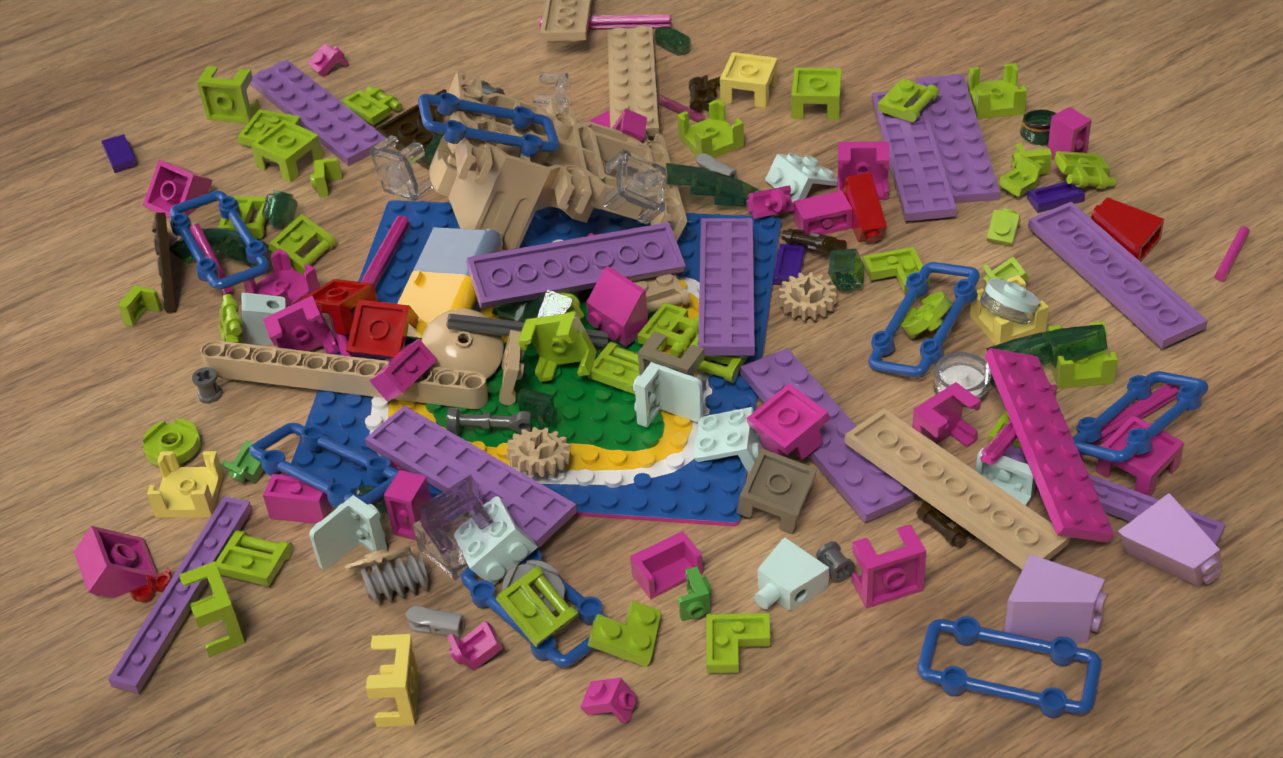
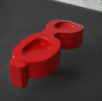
M167 567L166 571L160 573L154 580L152 575L146 576L148 585L130 590L131 598L139 602L151 601L154 598L155 592H163L173 577L171 570Z

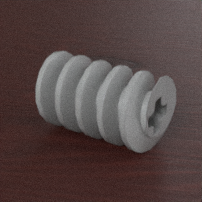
M420 552L418 561H416L412 554H409L406 565L400 558H396L395 568L388 561H385L382 572L377 565H372L371 575L364 568L361 569L368 598L372 597L377 605L380 604L381 594H384L391 601L394 590H396L400 597H404L405 587H408L412 594L416 593L417 583L424 590L428 589V577Z

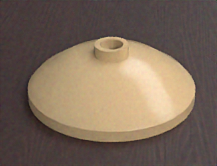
M453 309L435 317L426 327L421 340L437 359L431 366L482 373L486 380L489 379L497 371L502 361L504 351L502 335L452 330L446 326L447 317L450 313L488 317L470 309ZM464 337L468 342L463 344L458 339Z

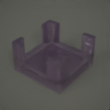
M471 474L420 506L422 528L442 555L454 547L446 532L451 529L450 522L468 511L480 529H484L494 522L492 515L484 505L489 500Z

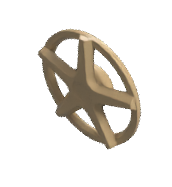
M405 547L388 552V548L364 555L365 559L345 565L344 569L348 573L411 554V548Z

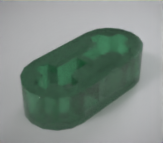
M662 26L655 30V43L661 48L678 56L691 52V39L687 35L669 26Z

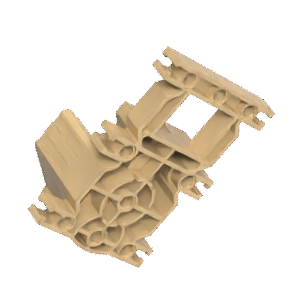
M456 72L448 93L457 96L460 100L509 109L522 106L530 109L533 113L545 115L553 121L560 142V149L557 152L540 151L535 157H527L521 153L520 147L463 138L458 144H452L447 142L443 136L430 165L429 175L436 192L449 198L460 229H493L502 234L504 251L520 247L536 211L549 206L557 207L572 219L587 223L595 207L636 220L646 216L649 217L651 225L669 222L676 242L678 241L687 223V218L663 135L657 133L654 140L650 141L648 139L649 132L646 130L645 138L640 142L635 137L619 130L590 121L579 124L576 121L574 107L565 105L563 107L564 113H560L556 107L557 102L550 100L545 111L538 105L503 94L492 93L485 95L482 91L481 78L474 76L471 84H466L463 82L465 80V73ZM456 110L449 119L459 121L466 127L519 137H522L524 134H533L541 138L542 141L548 142L544 126L531 123L527 129H518L512 124L513 121L511 119ZM602 160L637 170L641 185L606 175Z

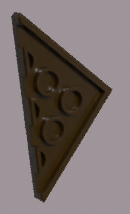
M443 89L434 95L439 96L440 93H447V90ZM418 104L376 128L379 133L387 138L389 145L429 170L442 134L431 132L424 127ZM429 105L433 121L444 123L445 115L438 112L437 106Z
M166 212L156 213L154 216L152 232L156 234L154 246L156 255H159L157 265L162 280L161 290L164 299V309L166 312H175Z

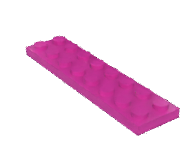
M990 348L985 354L986 361L1057 536L1109 542L1114 536V532L1078 448L1074 444L1073 437L1039 358L1033 355Z

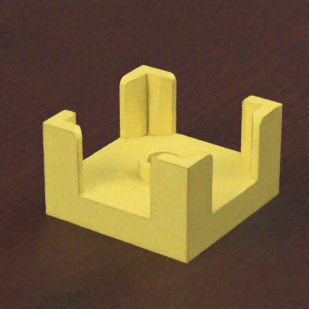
M732 52L720 77L721 101L732 103V88L754 91L755 106L766 108L769 103V84L771 83L775 87L778 82L777 58Z
M1019 275L1007 280L1026 289V282ZM983 288L977 290L978 296L975 301L971 302L970 317L999 349L1046 332L1049 307L1043 300L1040 301L1035 312H1022L1013 308H1006L995 299L984 303L985 290Z
M217 451L203 452L202 455L206 467H179L174 452H160L157 463L162 475V481L159 490H156L154 485H150L147 492L155 518L212 516L224 476Z
M411 634L372 636V650L396 649L395 664L381 665L380 675H369L367 677L366 691L368 697H395L398 711L378 712L374 718L376 727L415 726L420 672Z

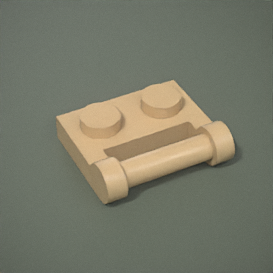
M674 273L634 282L646 290L648 314L657 311L664 302L672 305L680 304L681 306L690 304L688 291L682 287Z
M510 330L502 358L503 382L499 401L504 405L515 403L516 379L521 380L524 363H519L520 360H523L524 351H522L518 344L521 332Z

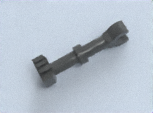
M448 408L447 430L458 435L461 432V425L482 426V429L490 430L491 427H504L522 434V429L531 432V413L522 411L511 416H492L489 412H483V415L461 414L458 408Z

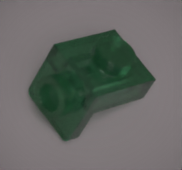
M521 388L517 395L519 412H530L531 418L538 420L539 430L549 428L550 424H554L557 418V408L554 407L553 395Z

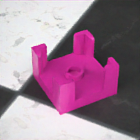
M838 142L837 191L843 190L847 176L871 172L879 200H888L889 142Z
M281 249L271 254L274 269L271 274L257 284L255 278L243 282L246 293L284 297L286 308L320 288L315 268L306 264L304 275L292 269L288 253Z
M313 296L263 318L269 338L273 345H277L278 348L311 351L323 345L326 354L340 352L333 332Z
M955 382L913 409L912 428L936 444L951 435L962 445L969 447L977 442L978 431L962 419L963 404L970 409L978 411L980 410L981 400Z
M1132 415L1101 447L1117 451L1122 450L1127 446L1126 438L1129 431L1135 428L1147 429L1151 424ZM1162 431L1151 440L1152 449L1149 452L1135 454L1131 459L1119 463L1098 458L1096 472L1108 478L1111 473L1112 464L1137 477L1134 491L1152 496L1156 490L1158 475L1168 465L1169 473L1171 474L1179 468L1184 442Z
M911 524L897 528V533L905 547L880 555L876 554L867 538L852 542V551L862 568V575L858 576L857 572L852 573L851 582L866 609L924 591L926 549Z

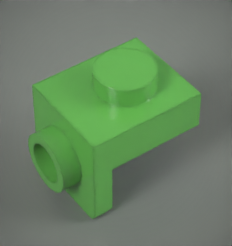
M247 440L233 464L224 460L221 465L230 470L228 476L236 481L243 483L246 479L256 484L264 470L262 462L250 455L249 450L253 443Z
M697 566L685 569L688 595L678 598L681 621L696 619L710 613L711 586L707 577L702 578Z

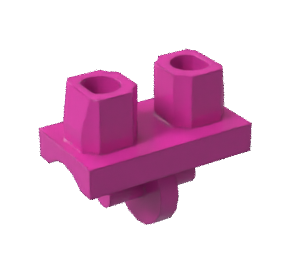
M790 185L748 194L749 199L746 201L748 213L752 214L753 219L793 211L794 204L791 200Z

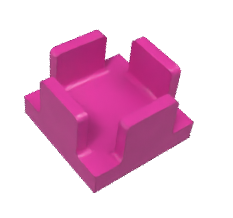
M791 384L786 385L746 418L748 426L758 433L764 449L784 457L785 454L788 455L796 449L797 456L802 460L823 443L820 428L830 420L829 414L825 409Z

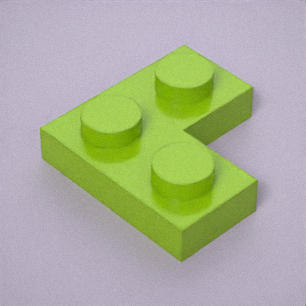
M259 109L237 136L238 142L241 145L251 146L254 141L283 120L301 126V116Z
M914 247L863 256V265L870 280L896 276L904 293L908 292L906 287L907 277L912 273L920 272L923 267ZM928 277L927 282L930 288V279Z
M632 600L628 607L625 624L597 614L593 621L588 646L647 667L652 658L661 610Z
M770 613L706 614L707 673H739V647L770 646Z

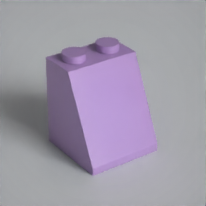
M1170 493L1119 530L1124 550L1129 555L1192 585L1199 587L1204 582L1209 584L1221 574L1220 570L1223 569L1220 549Z
M1030 554L1008 599L1004 632L1051 642L1055 638L1063 636L1071 638L1075 643H1088L1092 631L1098 633L1103 621L1104 614L1099 612L1103 611L1107 600V594L1103 593L1105 579Z

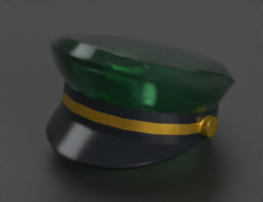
M1043 109L1026 113L1020 127L1021 136L1035 145L1048 146L1051 117L1057 113Z

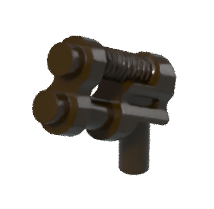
M705 75L704 77H694L689 81L690 109L699 113L702 110L709 112V103L717 100L715 98L717 96L716 87L720 86L721 76L708 80V76Z
M800 229L783 230L781 239L785 240L787 244L808 245V248L824 252H835V249L845 250L847 247L845 240H839L837 237L819 233L807 234L804 230Z
M924 501L916 512L918 518L935 528L952 546L957 545L960 548L965 545L968 537L971 539L976 538V536L927 501ZM952 522L957 527L952 529L947 523Z

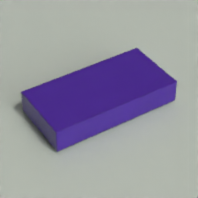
M124 134L101 141L114 173L137 166L135 157Z
M1066 181L1027 191V199L1036 212L1040 213L1069 202L1073 204L1084 202L1085 194L1080 187H1076L1075 184H1068Z
M780 244L773 275V285H782L783 281L789 282V276L798 278L799 273H802L806 246Z

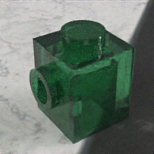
M857 249L830 251L828 274L837 291H851L852 289L863 288L865 265Z

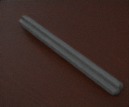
M450 313L447 317L446 326L452 330L509 336L510 330L522 332L525 322ZM585 329L594 346H607L608 333Z

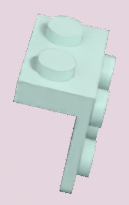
M788 153V155L777 154L765 179L774 188L790 185L793 203L796 200L805 199L813 183L837 186L838 183L837 178L833 176L834 172L818 165L819 161L809 155L799 157L793 153Z
M653 362L649 364L642 375L636 377L633 390L636 397L634 409L637 412V424L648 427L660 410L694 422H698L703 417L702 382L698 378Z
M753 407L708 415L699 419L693 453L695 460L702 462L738 455L748 474H750L760 449H763L758 433L748 426L746 419L754 412Z
M982 448L977 455L976 472L1027 506L1036 489V482L1029 465L1002 455L994 465L989 466L987 462L982 463L980 460L982 456L981 451L984 449Z
M353 495L310 530L311 543L318 565L322 570H328L358 544L371 553L387 548L385 542L386 534L380 523L381 515L372 504L367 505Z
M498 496L485 503L476 514L461 524L454 534L469 568L483 580L489 581L493 585L500 581L512 567L518 565L537 548L535 541L515 525L503 500Z

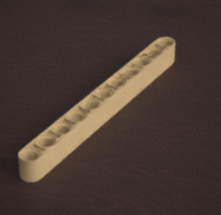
M217 340L205 343L200 350L205 367L215 369L217 377L384 398L369 380L389 361ZM430 366L405 392L394 399L479 409L487 405L489 396L486 378L482 373Z

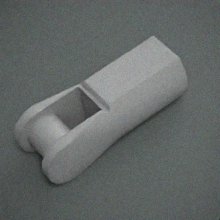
M705 153L699 154L696 157V162L699 164L697 167L699 174L710 177L726 186L733 185L737 180L736 169L717 161Z
M413 606L406 613L410 629L414 632L446 636L453 633L460 638L464 630L465 619L463 614L433 610L421 606Z

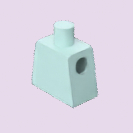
M241 293L243 344L273 345L263 318L286 308L285 298L281 296Z
M783 538L757 571L758 588L760 591L754 595V599L763 609H768L773 603L777 602L786 610L793 611L829 588V567L787 538Z

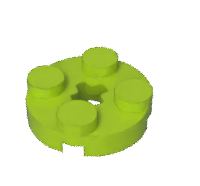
M939 291L929 295L921 301L924 305L917 310L913 307L908 311L901 326L910 339L917 337L925 329L933 331L942 324L941 317L949 312L953 305L948 296L943 292Z
M174 419L175 423L169 424L162 421L153 425L143 437V450L147 460L158 466L157 461L160 452L172 451L176 455L179 467H181L184 462L191 459L202 447L196 426L185 419Z

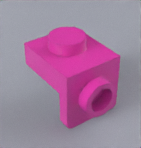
M326 43L308 62L323 78L338 61L345 67L349 63L343 59L345 54L338 47L334 46L331 48Z
M487 621L483 622L462 639L453 633L447 636L452 647L449 649L452 658L459 665L464 663L472 670L477 669L503 649L493 626Z
M621 677L592 681L580 708L587 715L613 712L621 723H626L630 720L638 697Z

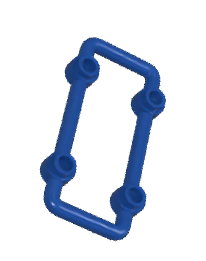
M446 92L440 93L439 96L422 94L418 98L424 127L431 132L444 134V139L449 143L458 144L463 138L515 146L520 147L521 153L527 157H535L540 151L554 153L560 149V142L553 121L545 115L533 113V111L526 107L517 106L514 109L465 101ZM429 105L437 106L438 112L445 116H451L456 110L511 119L513 121L512 124L518 129H527L531 123L544 126L548 142L542 141L541 138L533 134H524L522 137L469 128L456 120H448L446 123L435 122L432 119Z
M214 191L176 204L169 212L172 233L176 236H182L198 264L196 267L198 278L209 282L210 286L217 290L226 289L262 276L269 270L270 266L267 260L266 245L259 240H255L239 215L241 211L238 201L221 191ZM216 201L220 202L218 206L221 217L231 220L246 244L248 261L258 264V266L222 279H218L219 270L217 263L213 259L205 257L191 233V220L184 214V212Z
M930 262L925 264L920 272L910 274L906 281L908 292L885 331L876 332L872 337L871 345L873 352L868 359L870 368L875 371L920 377L926 374L931 364L940 362L944 357L942 345L965 304L975 301L978 296L975 286L980 279L979 271L969 266ZM931 273L968 277L967 279L959 280L955 284L954 294L956 300L935 337L922 342L920 347L922 359L918 366L881 361L882 356L889 355L894 351L895 343L893 337L915 299L928 292L929 284L927 279Z
M1162 371L1152 372L1146 377L1143 375L1133 376L1127 384L1128 392L1097 418L1085 417L1079 420L1077 434L1073 437L1074 444L1080 454L1118 463L1131 459L1135 454L1147 453L1152 449L1151 440L1181 414L1202 406L1201 397L1208 391V383L1202 379ZM1155 383H1165L1181 387L1177 394V403L1147 429L1135 428L1129 431L1126 438L1127 446L1122 450L1117 451L1088 444L1089 442L1099 440L1102 437L1101 429L1135 400H1143L1152 395L1151 387Z
M287 423L253 443L249 450L250 455L254 459L262 462V468L267 475L272 476V474H281L283 472L326 493L328 501L335 508L353 495L367 505L374 504L384 497L385 492L399 471L390 466V460L386 457H369L325 436V430L322 427H305L298 423ZM295 434L302 437V443L307 450L316 451L323 447L367 468V474L372 481L385 482L361 497L351 492V486L348 483H331L285 461V454L279 450L265 451V449L288 435Z
M536 548L519 565L526 564V561L530 560L542 561L540 550ZM469 567L462 572L461 581L470 590L474 605L481 609L491 608L530 642L532 655L538 660H550L555 665L565 668L575 664L594 649L588 646V637L566 655H563L556 649L553 635L535 647L496 600L494 585L486 580L477 581L474 578L477 574ZM559 577L562 580V584H564V597L577 607L579 618L587 625H593L597 614L608 617L603 613L602 602L598 598L582 596Z
M964 616L957 619L956 622L937 619L929 624L918 661L917 672L923 680L941 684L942 689L949 696H959L965 690L1037 705L1046 717L1057 718L1064 712L1083 715L1093 709L1102 664L1101 658L1097 653L1089 649L1077 647V644L1071 638L1057 637L1052 642L980 627L976 619ZM939 633L954 634L958 643L964 646H970L979 639L1050 654L1051 659L1058 666H1068L1074 660L1087 662L1088 668L1081 701L1067 699L1066 694L1062 690L1053 687L1039 693L970 678L964 669L957 666L947 667L944 671L930 669Z

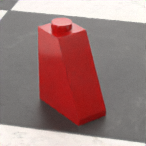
M872 173L847 176L842 191L852 207V230L858 242H876L884 237L887 225Z
M1107 197L1100 205L1095 206L1091 214V219L1140 262L1144 260L1161 239L1164 218Z

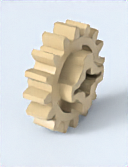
M812 272L808 276L799 273L798 278L789 276V282L783 281L782 288L778 290L779 306L784 308V313L792 312V318L800 315L802 320H806L810 316L813 320H816L818 314L825 317L826 310L833 311V305L836 304V286L831 285L830 279L823 281V275L821 274L817 277H814Z
M533 427L532 432L522 429L521 435L514 433L513 440H508L507 460H510L511 467L518 466V472L528 471L529 476L539 474L541 477H544L545 472L555 475L556 469L564 470V464L569 463L570 444L566 443V437L558 438L559 432L548 433V428L538 430L536 427Z

